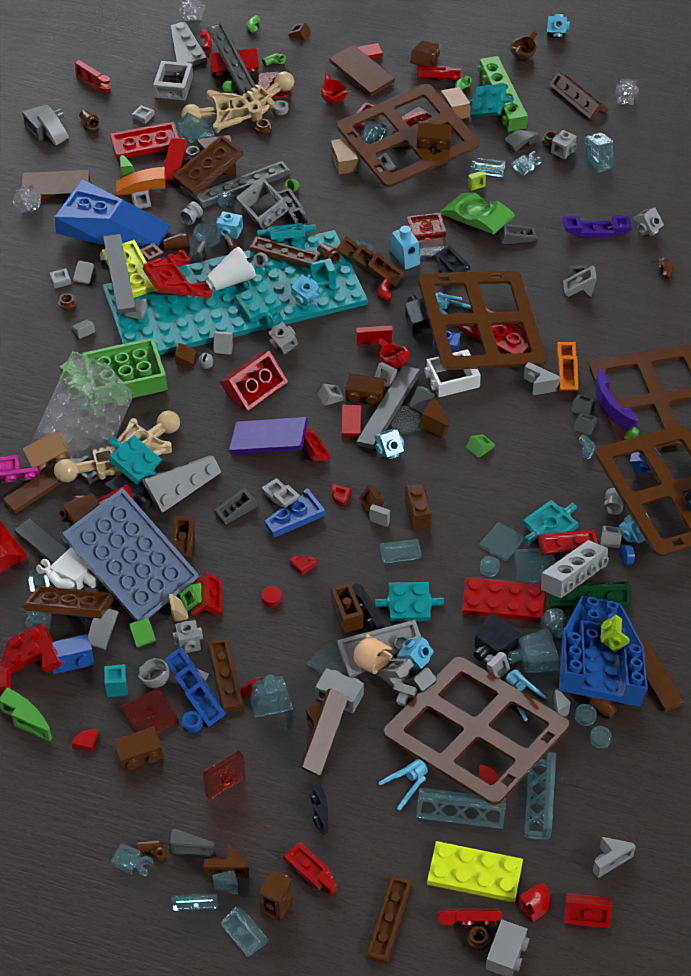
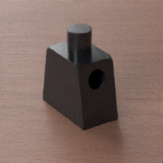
M411 295L407 299L408 303L405 304V318L410 332L414 336L431 330L423 298L418 299L416 295Z
M122 473L105 484L107 494L128 485L131 488L134 501L142 510L148 509L151 504L148 500L151 496L143 481L136 485Z
M492 612L475 636L474 646L477 649L473 652V655L478 661H483L489 654L496 656L499 652L507 656L521 646L522 633Z

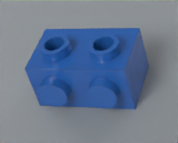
M87 634L52 643L58 652V658L62 661V666L53 670L54 674L94 665L93 652Z

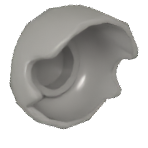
M153 658L139 667L138 678L148 688H158L167 682L170 668L164 660Z

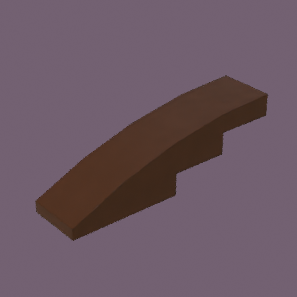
M347 236L337 247L341 256L381 281L384 279L390 280L393 287L397 285L405 274L378 252L374 254L364 245H357Z

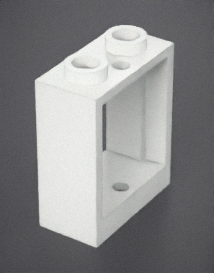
M468 349L452 353L454 356L470 355ZM439 357L427 359V364L424 368L425 376L430 379L431 388L433 391H436L438 398L480 387L481 375L478 369H463L466 377L441 383L436 373L446 369L442 367Z

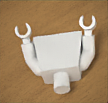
M71 547L51 566L47 559H43L41 564L45 568H42L41 565L36 567L37 572L40 574L45 573L46 577L57 588L81 590L86 584L91 588H95L99 583V579Z

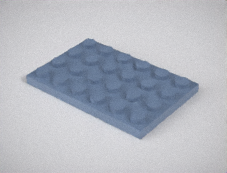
M123 488L61 535L135 622L145 618L149 619L169 603V594L178 596L180 592L200 577Z

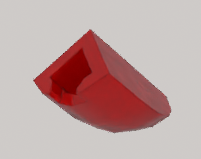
M541 883L520 895L518 906L532 923L549 910L551 904L549 888L546 884Z

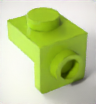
M614 615L603 622L601 625V642L614 652H617L629 643L630 639L622 633V618Z

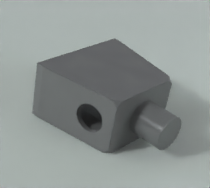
M48 105L22 112L25 126L39 141L47 137V130L38 121L37 116L49 109ZM61 108L54 111L58 119L64 118Z

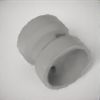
M191 202L179 215L185 224L192 225L196 218L198 219L203 215V210L198 203Z
M615 488L608 489L603 509L608 514L618 515L623 511L622 500Z

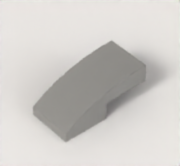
M51 108L37 116L38 121L47 130L46 135L55 146L69 138L65 128Z
M277 478L262 487V493L284 508L300 498L296 491L289 485L285 486Z

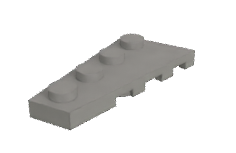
M186 22L171 25L176 62L191 63L192 66L206 63L207 57Z
M207 456L190 462L187 465L173 468V470L156 474L150 478L147 477L142 479L158 511L163 513L220 474L221 470L214 456Z
M412 620L340 639L337 641V645L348 677L353 678L366 671L358 667L354 660L355 647L362 639L366 638L365 634L390 646L392 649H386L385 651L393 656L400 652L403 643L407 639L421 637L416 621Z

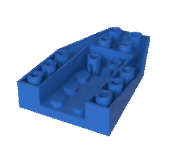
M83 179L55 216L56 234L104 245L103 236L120 234L122 243L135 240L138 246H148L154 243L158 247L171 228L170 224Z
M581 596L562 635L558 691L638 707L641 706L647 691L644 646L621 603ZM614 615L622 618V633L630 639L629 643L617 652H614L601 642V625L606 619H610Z

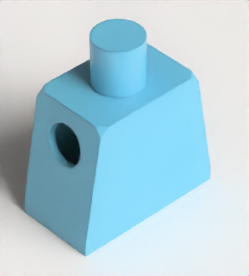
M402 226L391 234L389 250L406 270L420 265L419 242L412 234L411 228L409 226Z

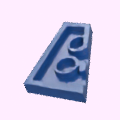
M307 488L298 500L286 508L279 509L266 519L265 526L275 538L326 516L325 509Z

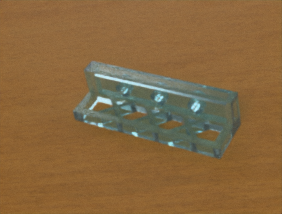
M552 752L547 753L546 760L541 759L535 765L546 767L543 774L538 776L533 769L528 773L524 837L551 839L556 753ZM537 783L544 788V791L539 795L532 790V787ZM535 802H538L543 807V810L538 814L531 809V805ZM537 821L542 826V832L529 831V825Z
M420 788L416 818L503 829L506 798L498 805H491L474 794ZM422 801L432 802L436 810L431 814L421 813ZM446 805H453L458 812L451 817L446 816L442 809ZM472 807L480 815L475 819H468L463 812ZM491 810L500 811L499 823L490 822L485 814Z

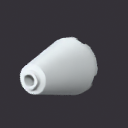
M240 247L234 248L206 276L207 280L205 282L211 290L218 291L253 279L256 276L252 264L247 261V256Z

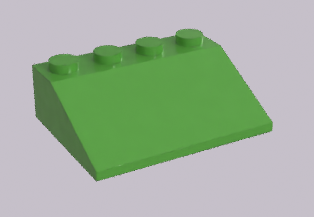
M154 337L82 353L96 406L168 390L166 374Z

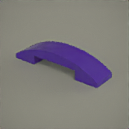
M562 216L565 231L581 237H612L632 230L629 216H612L611 221H580L579 216Z
M599 369L596 378V394L602 408L613 421L624 429L629 430L633 426L637 428L638 418L630 407L621 408L609 392L610 380Z

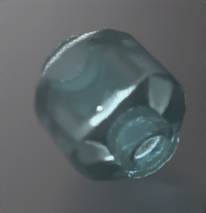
M549 609L542 615L541 625L549 637L561 638L569 620L561 609Z
M26 611L24 623L26 629L29 630L43 623L49 630L52 613Z

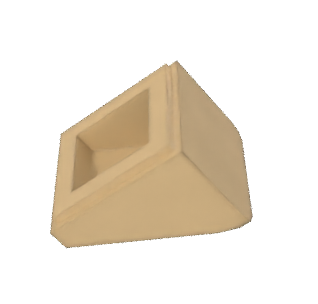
M169 594L173 621L187 620L189 617L182 600L173 594Z

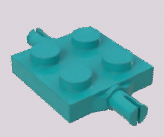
M505 84L476 86L473 99L468 100L471 106L470 116L472 118L499 116L504 104L513 103L514 97L505 95L507 89Z
M302 223L269 226L267 229L257 230L258 237L268 236L275 242H282L285 238L300 240L302 239L301 237L305 236L306 232L316 231L315 224L303 225Z
M247 280V283L245 281L243 285L246 291L235 296L250 322L265 318L269 325L274 324L276 320L272 315L283 309V305L269 283L264 282L253 287L250 281Z
M135 435L123 443H120L114 436L108 440V443L116 448L108 460L136 485L142 479L156 475L154 470L161 463L162 459Z
M552 500L547 502L523 520V525L531 531L530 534L524 537L525 542L530 544L542 534L572 532L576 530L579 523L570 514L577 510V506L571 503L566 508H563Z
M429 582L389 583L387 599H375V607H388L390 622L430 621L432 606H444V597H431Z

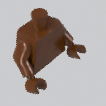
M94 494L74 496L70 502L63 504L65 509L59 511V515L63 517L61 520L65 523L72 522L74 525L108 498L98 502Z

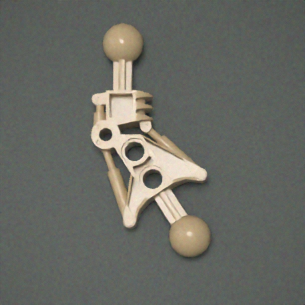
M283 71L276 75L274 84L266 90L260 85H255L254 88L244 93L243 96L208 90L207 99L213 103L214 107L199 108L195 104H189L183 108L181 116L184 122L191 125L198 123L203 117L217 116L213 124L214 133H219L221 129L241 123L246 119H249L251 122H257L262 119V114L268 111V108L272 109L275 107V102L271 97L279 91L287 92L291 90L295 81L292 74Z
M164 411L158 416L157 425L149 431L139 426L137 419L132 418L127 428L117 440L123 443L135 435L156 455L171 453V442L160 440L157 437L162 433L171 434L176 432L180 426V418L173 411ZM107 446L106 450L100 448L99 451L93 449L94 460L75 463L70 459H62L54 467L56 478L59 481L68 483L73 481L78 473L96 470L97 477L104 479L108 475H115L117 477L122 472L108 460L110 455L116 450L113 446Z

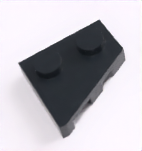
M450 245L436 253L439 273L467 272L470 270V265ZM440 278L441 281H448V278Z

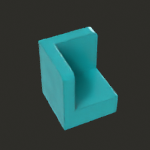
M330 258L310 263L311 278L318 286L336 283V270Z
M125 664L104 666L107 697L127 696Z

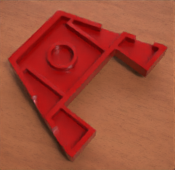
M184 250L178 251L176 255L172 253L165 259L158 258L143 265L142 270L157 292L211 298L212 291L206 282L189 284L178 266L189 265L190 259Z
M43 623L8 640L0 662V695L3 694L6 688L11 689L12 673L41 659L42 669L46 673L62 666V661L58 658V652L52 644L53 640Z

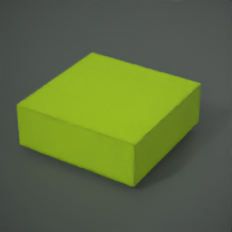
M484 170L468 176V189L470 191L485 187L486 173Z

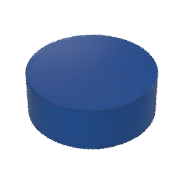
M631 545L622 546L620 555L623 565H632L635 560L633 547Z
M189 711L182 717V727L186 732H198L203 726V719L196 711Z

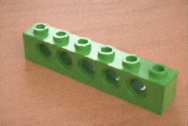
M494 56L480 59L477 71L482 77L483 85L505 84L507 87L505 95L514 97L513 103H505L502 107L500 116L503 126H506L508 132L526 129L528 115L499 57Z

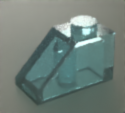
M187 113L175 125L178 136L181 139H187L189 142L215 137L211 125L190 113Z

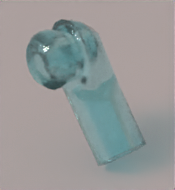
M583 434L578 441L584 446L581 451L583 457L589 459L594 456L596 445Z

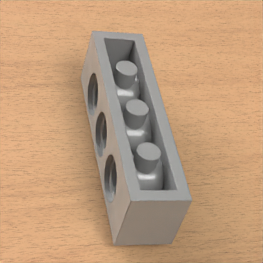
M590 540L586 541L542 572L541 590L562 598L607 565L609 560L608 548Z

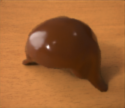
M533 31L529 36L517 38L512 42L510 50L516 59L528 60L535 53L537 48L534 41L537 36L536 31Z

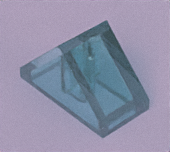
M367 121L362 139L368 145L381 140L387 126L382 123Z

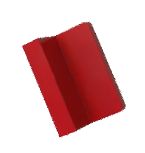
M206 572L192 583H201L202 602L191 609V615L197 616L204 610L216 616L222 613V580Z
M566 893L565 924L610 928L612 914L610 897Z

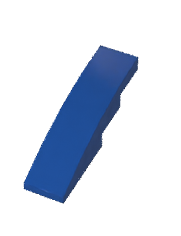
M179 647L164 659L175 674L174 677L184 689L185 695L208 727L226 715L210 687L182 647Z

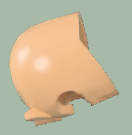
M365 634L366 638L362 639L355 647L354 660L358 667L376 674L391 660L393 655L385 650H391L392 648L376 638Z

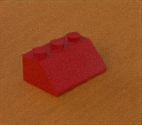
M257 48L237 50L248 72H256V69L259 68ZM219 52L209 54L211 74L224 76L226 72H229Z
M266 351L259 353L222 379L220 384L230 399L245 411H248L288 381L271 352Z
M0 521V573L28 559V556Z

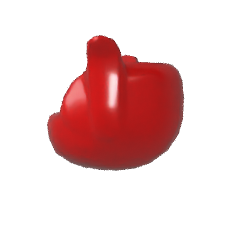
M325 72V81L321 90L322 98L331 104L343 102L346 95L351 91H347L346 86L340 81L330 79L329 74Z
M379 339L378 342L382 347L380 359L383 363L395 369L407 363L410 358V352L406 347L397 346L393 343H387L384 339Z

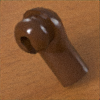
M663 257L657 261V265H660L659 268H664L661 278L664 281H669L674 269L669 259Z
M158 840L140 841L137 843L138 853L150 852L158 860H163L168 855L166 847Z

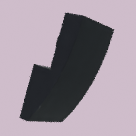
M318 783L312 786V795L310 796L314 805V816H312L316 828H320L325 835L328 833L329 827L328 804L321 784Z

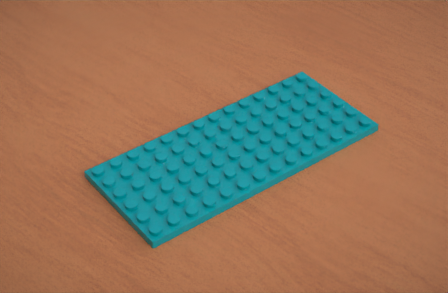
M335 230L303 237L300 240H290L281 243L320 254L317 251L320 243L337 248L341 242ZM250 250L243 252L247 256V261L252 264L256 276L248 281H250L253 287L268 282L283 305V309L272 315L276 320L272 325H269L265 318L251 323L235 296L246 291L243 285L244 282L218 291L212 289L211 298L157 291L135 297L134 301L140 299L147 300V309L142 320L125 317V313L118 314L112 283L103 284V290L122 344L154 337L159 355L176 352L178 343H182L190 348L214 342L215 331L233 333V337L270 329L282 322L286 325L368 305V299L350 261L341 256L340 261L333 264L336 270V283L319 286V297L314 303L311 302L308 306L304 303L300 304L291 294V287L302 274L308 279H312L310 269L268 257V263L265 266L257 267L253 262V257L256 253H252ZM320 254V260H319V261L325 260V259L321 256V254ZM226 256L179 266V269L189 284L205 283L207 280L206 276Z

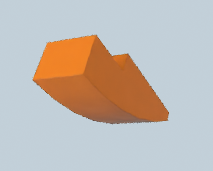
M165 167L141 170L117 180L116 195H131V193L147 190L149 194V189L165 188Z
M557 342L556 358L558 376H560L559 389L560 391H578L576 342Z

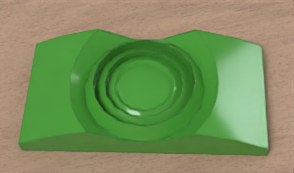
M461 193L440 211L441 215L491 234H495L514 217V212L499 201L489 202L476 193Z

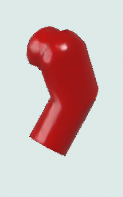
M201 30L200 38L205 39L203 50L210 52L212 46L211 36L208 30Z
M384 279L377 289V294L385 301H389L392 297V293L388 289L391 282L388 279Z

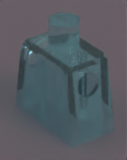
M603 133L587 136L585 138L586 157L596 171L602 172L612 169L614 141Z
M549 628L521 637L518 640V650L508 652L510 664L521 662L526 673L558 672L560 660Z
M267 675L263 680L254 682L250 701L255 718L294 709L283 676Z

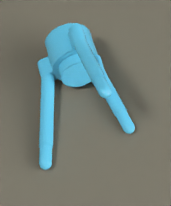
M440 292L436 293L439 308L444 314L447 313L442 309H447L449 304L471 309V306L468 304L454 301H461L462 297L446 295Z
M513 670L507 675L506 682L519 691H522L527 686L537 695L546 699V695L532 685L518 670ZM518 708L523 720L527 721L528 718L525 712Z
M416 759L405 768L379 781L378 784L382 785L405 774L411 781L416 780L397 807V810H401L419 785L426 780L424 775L428 772V769L422 760Z

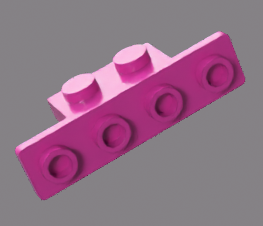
M18 455L0 457V481L15 482L16 479L22 478L33 480L40 475L37 467L20 469Z

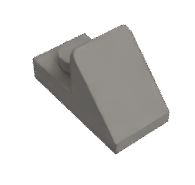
M591 266L563 280L565 294L569 297L584 290L591 297L597 280L595 267Z
M530 362L527 363L524 379L534 383L532 395L559 390L560 376Z
M108 609L102 618H93L88 634L91 646L106 650L118 611Z
M391 658L389 663L379 670L376 675L394 688L396 682L406 684V679L410 677L408 670L414 664L410 659Z
M602 837L600 849L604 853L595 859L593 873L599 878L633 857L636 846L631 842Z

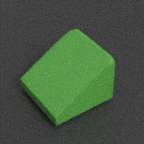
M121 155L120 169L123 178L134 173V168L128 159Z
M483 434L471 436L466 445V448L476 457L483 456L495 447L494 443Z
M201 583L191 584L179 593L186 611L191 610L202 602Z
M148 618L129 624L130 632L137 648L156 642Z

